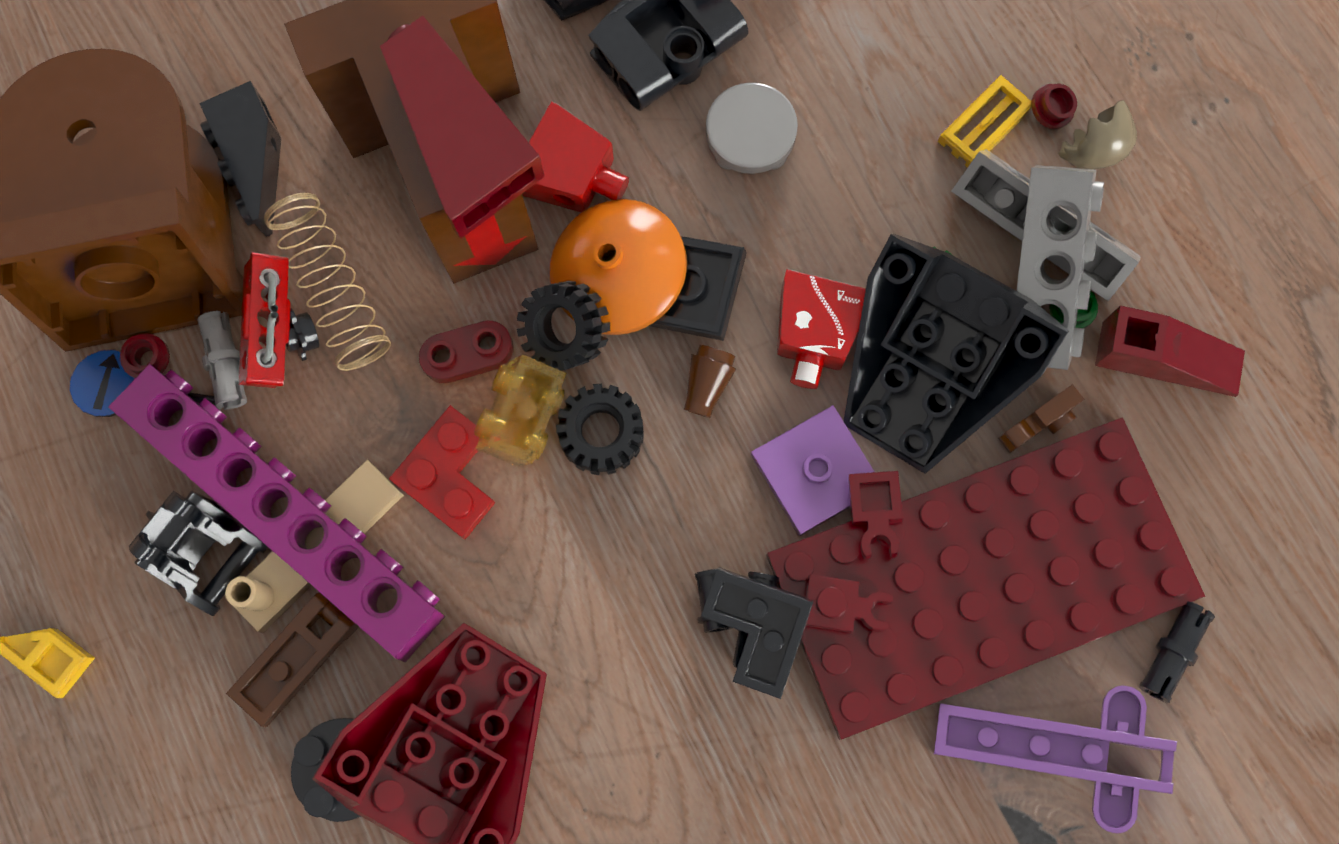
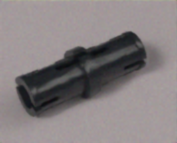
M1190 601L1182 606L1168 636L1161 637L1156 645L1159 652L1145 679L1139 685L1142 691L1148 693L1150 690L1152 691L1150 696L1162 702L1170 703L1171 696L1187 666H1194L1198 659L1195 651L1208 626L1215 618L1211 611L1206 610L1203 614L1201 612L1204 607Z

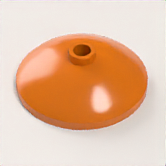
M628 199L602 202L576 216L559 236L550 261V282L554 284L576 281V285L585 284L589 286L590 289L587 294L597 293L602 298L595 304L596 307L606 306L609 313L601 316L602 323L610 322V331L602 334H629L656 322L671 308L678 298L687 271L685 246L675 225L657 208L644 202ZM616 250L615 257L612 260L603 261V256L607 251ZM562 308L563 311L574 321L570 312Z

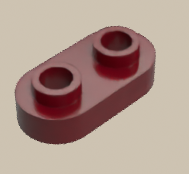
M491 320L481 321L428 338L420 348L419 363L426 375L433 381L451 383L493 371L506 365L513 354V341L508 330L502 324ZM494 337L496 343L491 349L480 348V342L483 338ZM444 349L450 351V357L447 361L443 363L435 362V355L438 351Z

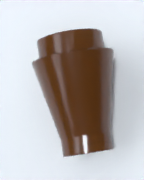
M699 345L697 354H691L687 399L684 410L711 418L715 405L736 371V368L732 367L735 360L734 355L717 348Z

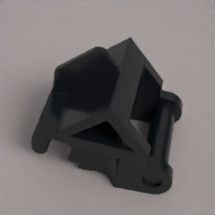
M174 490L156 513L148 511L145 514L149 519L148 523L128 546L130 552L137 558L134 562L136 565L177 589L185 601L211 616H215L219 611L220 606L218 603L225 595L229 582L241 575L259 551L264 553L268 548L237 519L209 498L194 491H191L184 498ZM234 538H240L242 542L205 589L199 592L195 587L198 585L197 582L200 578L193 571L197 563L216 541L226 546Z

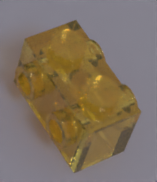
M523 354L511 360L508 366L501 364L491 387L492 391L497 392L491 410L485 408L482 411L475 427L474 435L480 437L476 450L518 467L533 464L534 459L538 460L547 443L548 434L545 433L550 416H554L562 403L565 390L561 387L567 373Z

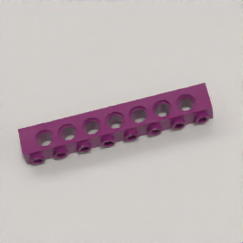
M149 364L108 408L394 658L406 663L445 618L434 607L440 598L419 580L412 587L409 586L398 576L404 567L382 549L376 555H373L362 545V542L367 538L362 531L346 518L339 524L326 514L332 507L327 501L310 487L303 494L291 484L296 477L292 471L275 457L267 464L256 454L262 446L240 427L232 434L221 424L227 416L206 398L199 404L190 398L188 394L193 387L175 371L170 369L166 375H163ZM183 409L179 422L169 426L170 417L176 411ZM217 438L215 450L211 454L202 457V450L205 444ZM246 468H252V477L249 482L241 487H237L236 480L240 472ZM287 497L288 506L285 512L276 518H271L272 505L278 499ZM323 527L324 537L322 542L313 549H307L305 544L307 535L313 529ZM352 558H359L361 563L359 573L353 579L343 581L341 569L345 562ZM388 589H396L398 599L394 608L386 613H379L377 600L380 594Z

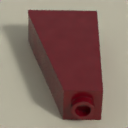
M423 15L411 24H404L395 29L388 40L380 45L444 211L454 232L460 239L545 177L539 154Z

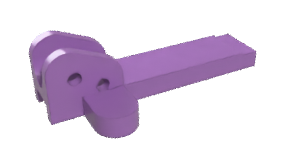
M1117 686L1104 696L1100 729L940 703L934 754L1095 781L1092 814L1095 821L1108 832L1123 833L1129 830L1136 821L1139 789L1173 794L1172 772L1177 741L1144 736L1147 710L1144 697L1133 687ZM1109 742L1161 751V768L1158 781L1107 773Z

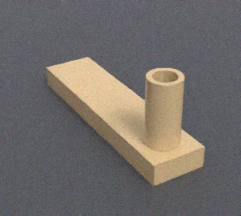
M367 459L325 500L332 506L326 514L337 524L346 518L365 534L404 495ZM323 527L315 528L307 535L305 541L307 549H313L322 542L324 537ZM272 551L246 577H237L231 580L226 587L225 598L257 632L264 633L312 585Z

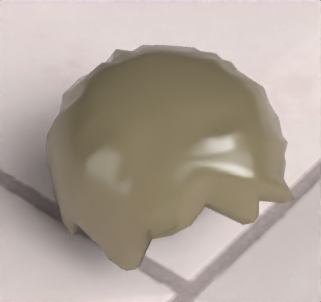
M1118 101L1116 105L1100 112L1098 118H1090L1088 120L1087 133L1081 129H1075L1073 133L1074 144L1070 145L1067 141L1062 142V149L1058 154L1077 168L1094 170L1113 166L1128 157L1136 144L1137 131L1125 101Z

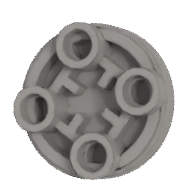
M743 83L728 88L714 100L706 119L707 143L715 156V161L723 169H732L748 174L762 173L780 168L786 162L795 144L798 127L796 113L790 101L781 92L768 85Z

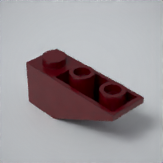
M1120 305L1102 322L1095 366L1236 397L1239 395L1245 350L1170 316Z

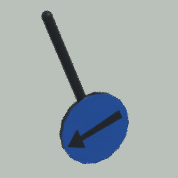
M101 350L88 355L76 366L70 380V393L73 402L84 413L95 417H112L116 414L108 408L109 405L135 378L124 371L119 351ZM191 392L188 394L196 403H200L206 398L215 405L214 396Z

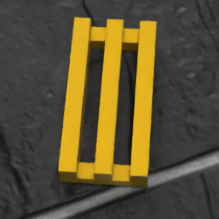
M1000 75L940 135L937 142L943 147L948 145L952 149L951 154L957 159L962 157L966 161L965 166L968 168L979 151L986 149L991 151L1031 111V100ZM1000 91L1004 92L1006 96L961 141L956 135ZM1014 102L1019 105L975 151L969 148Z

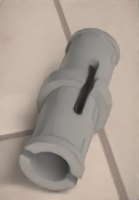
M220 311L202 314L197 319L205 351L202 363L204 369L209 371L215 406L218 409L224 407V410L241 407L247 403L244 386L238 385L240 351L235 349L229 314L227 312L221 313Z

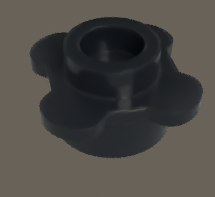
M290 308L289 342L286 344L289 352L297 350L301 361L307 360V351L319 348V339L308 312L295 315L293 309Z

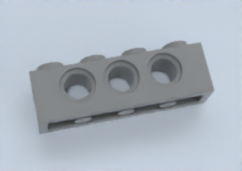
M987 149L979 151L951 192L1023 241L1030 179ZM1060 205L1052 209L1050 222L1056 230L1067 232L1075 228L1077 216L1070 207ZM1090 221L1089 231L1098 232L1094 261L1084 262L1082 280H1090V289L1109 301L1137 266L1141 256ZM1059 255L1047 257L1048 260L1070 274V264L1064 257Z
M1041 165L1031 168L1017 291L1032 299L1039 306L1054 304L1064 314V322L1061 325L1069 332L1048 368L1068 370L1072 356L1081 357L1085 329L1076 328L1078 309L1087 310L1091 288L1090 280H1082L1085 261H1094L1098 235L1096 231H1089L1091 211H1101L1104 182L1095 181L1097 170ZM1064 205L1074 210L1077 216V224L1074 229L1062 232L1052 226L1050 213L1056 206ZM1052 255L1064 257L1070 264V275L1060 280L1049 277L1044 270L1045 259Z

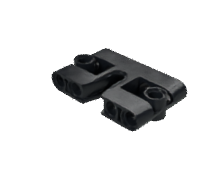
M607 0L544 1L562 21L601 5ZM622 0L588 35L594 44L590 56L635 109L641 111L678 84L686 85L694 82L700 76L702 67L748 35V26L743 15L731 0ZM677 53H687L692 57L680 59L674 55Z

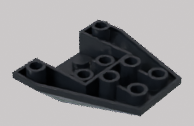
M890 234L867 279L843 421L849 429L926 474L1037 381L1046 371L1069 331L1032 299L951 254L896 234Z

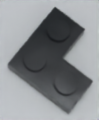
M718 567L701 617L749 633L732 682L781 699L814 600Z

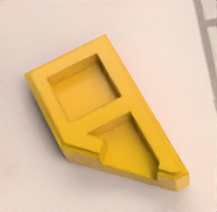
M49 628L12 636H0V655L55 698H64L95 659L59 629Z

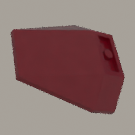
M463 623L339 732L312 779L346 808L409 844H515L520 834L547 673Z

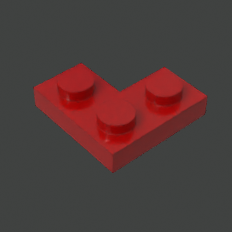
M450 405L390 476L389 480L466 540L495 504L493 499L460 474L488 440L489 436Z

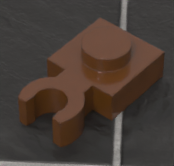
M1072 384L1028 417L1007 430L998 439L1008 452L1011 453L1047 427L1052 434H1055L1077 418L1072 409L1085 399Z

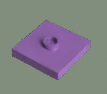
M834 405L751 452L753 460L799 536L851 507L848 484L849 474L874 472Z

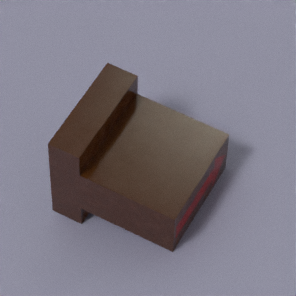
M344 0L285 23L284 25L303 73L352 157L356 158L381 147L390 146L417 215L453 284L539 250L522 194L462 239L454 232L380 48V45L388 40L395 29L404 24H411L423 15L495 103L519 94L521 92L497 0Z

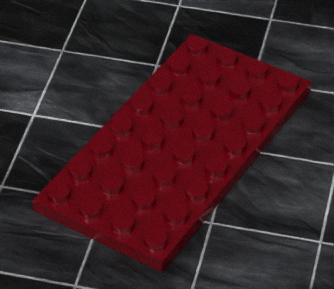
M1123 417L902 501V523L889 524V528L899 538L900 546L896 558H890L889 545L886 541L876 539L870 544L872 549L871 558L864 559L861 554L860 545L862 537L867 531V525L852 526V521L766 554L774 576L779 577L778 587L803 597L806 596L808 576L810 574L860 582L859 597L866 598L874 592H886L893 596V603L883 604L876 602L871 609L875 619L890 622L889 629L874 631L867 628L858 619H855L852 633L805 626L800 642L839 740L1187 604L1188 601L1193 602L1206 597Z

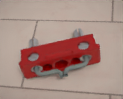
M251 252L250 259L244 265L238 385L268 388L283 386L285 346L289 342L291 303L287 299L288 257ZM257 317H263L268 321L267 328L259 323ZM259 342L265 344L266 349H263Z

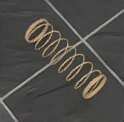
M308 192L287 196L273 204L265 213L264 221L269 229L284 230L296 227L312 218L318 210H321L324 214V222L322 225L306 226L289 232L278 241L277 247L279 249H290L307 242L322 227L330 229L334 234V240L331 245L314 246L302 250L292 256L289 262L303 252L315 248L329 247L322 255L303 265L289 266V268H300L311 264L324 256L331 247L341 249L344 254L340 265L334 264L312 270L303 275L297 281L296 286L307 288L319 284L331 277L341 267H347L354 273L350 284L322 290L308 299L306 306L318 307L325 305L341 296L350 287L360 288L363 292V299L359 305L344 306L333 310L318 319L316 326L327 327L351 315L359 307H368L373 311V318L368 325L344 330L332 336L327 341L326 346L336 347L363 333L368 327H378L383 331V335L361 339L343 349L335 358L334 363L339 370L347 371L376 361L389 350L391 342L385 336L386 331L383 327L371 325L376 312L373 307L361 305L365 299L366 292L363 287L352 285L356 272L352 267L342 265L345 261L346 253L343 248L333 245L336 240V233L332 228L324 226L326 213L323 209L319 208L320 201L318 197ZM308 198L316 200L315 206L304 205L284 210L268 222L273 212L292 201ZM305 207L312 208L304 216L284 224L270 223L285 212ZM320 227L311 237L303 242L289 247L279 246V243L285 237L306 228ZM338 267L333 273L316 283L306 286L298 285L304 277L324 268ZM348 286L340 294L324 303L317 305L308 304L309 301L323 292ZM356 307L339 320L326 325H318L319 321L334 312ZM365 327L361 332L341 343L328 345L332 339L345 332ZM380 341L377 346L361 358L344 365L339 364L352 351L364 345ZM382 341H387L386 344L380 350H378L373 355L365 358L366 356L371 354L376 348H378Z

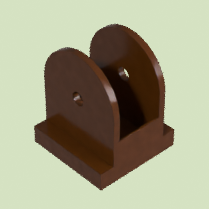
M85 49L65 53L51 58L26 72L0 97V295L65 352L125 340L138 334H154L198 325V317L208 312H227L229 318L242 316L243 277L235 265L227 181L218 166L220 159L209 142L198 131L186 124L184 109L175 89L165 75L147 60L114 49ZM85 128H93L73 142L74 137L79 131Z

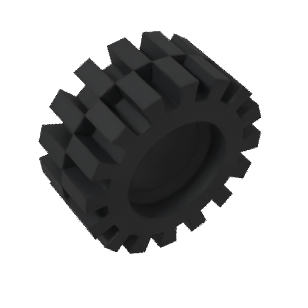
M576 281L559 282L537 288L531 292L533 297L524 299L521 305L527 310L518 312L517 321L525 322V327L518 328L517 334L518 337L526 335L528 342L521 346L524 352L535 351L534 355L530 358L533 362L538 364L545 361L543 368L548 370L558 368V371H563L590 362L589 360L596 358L601 353L598 348L606 346L608 338L601 336V334L610 331V322L602 323L601 316L609 313L606 306L596 307L595 304L602 298L597 293L587 294L590 289L589 286L585 284L576 285ZM557 308L568 310L575 321V338L569 344L559 341L553 332L551 319L553 312Z
M602 383L593 384L594 389L586 390L584 386L577 390V396L573 398L570 395L565 400L566 406L564 410L561 408L559 410V424H556L559 443L565 456L578 469L582 471L585 469L589 470L594 475H600V472H607L608 475L616 473L615 469L621 466L623 469L630 465V460L633 456L636 458L640 452V445L644 439L641 411L638 405L633 403L632 397L627 392H624V394L620 393L616 386L610 385L609 389L602 387ZM596 413L610 414L619 424L617 438L613 443L605 447L590 445L582 435L584 422L588 417Z

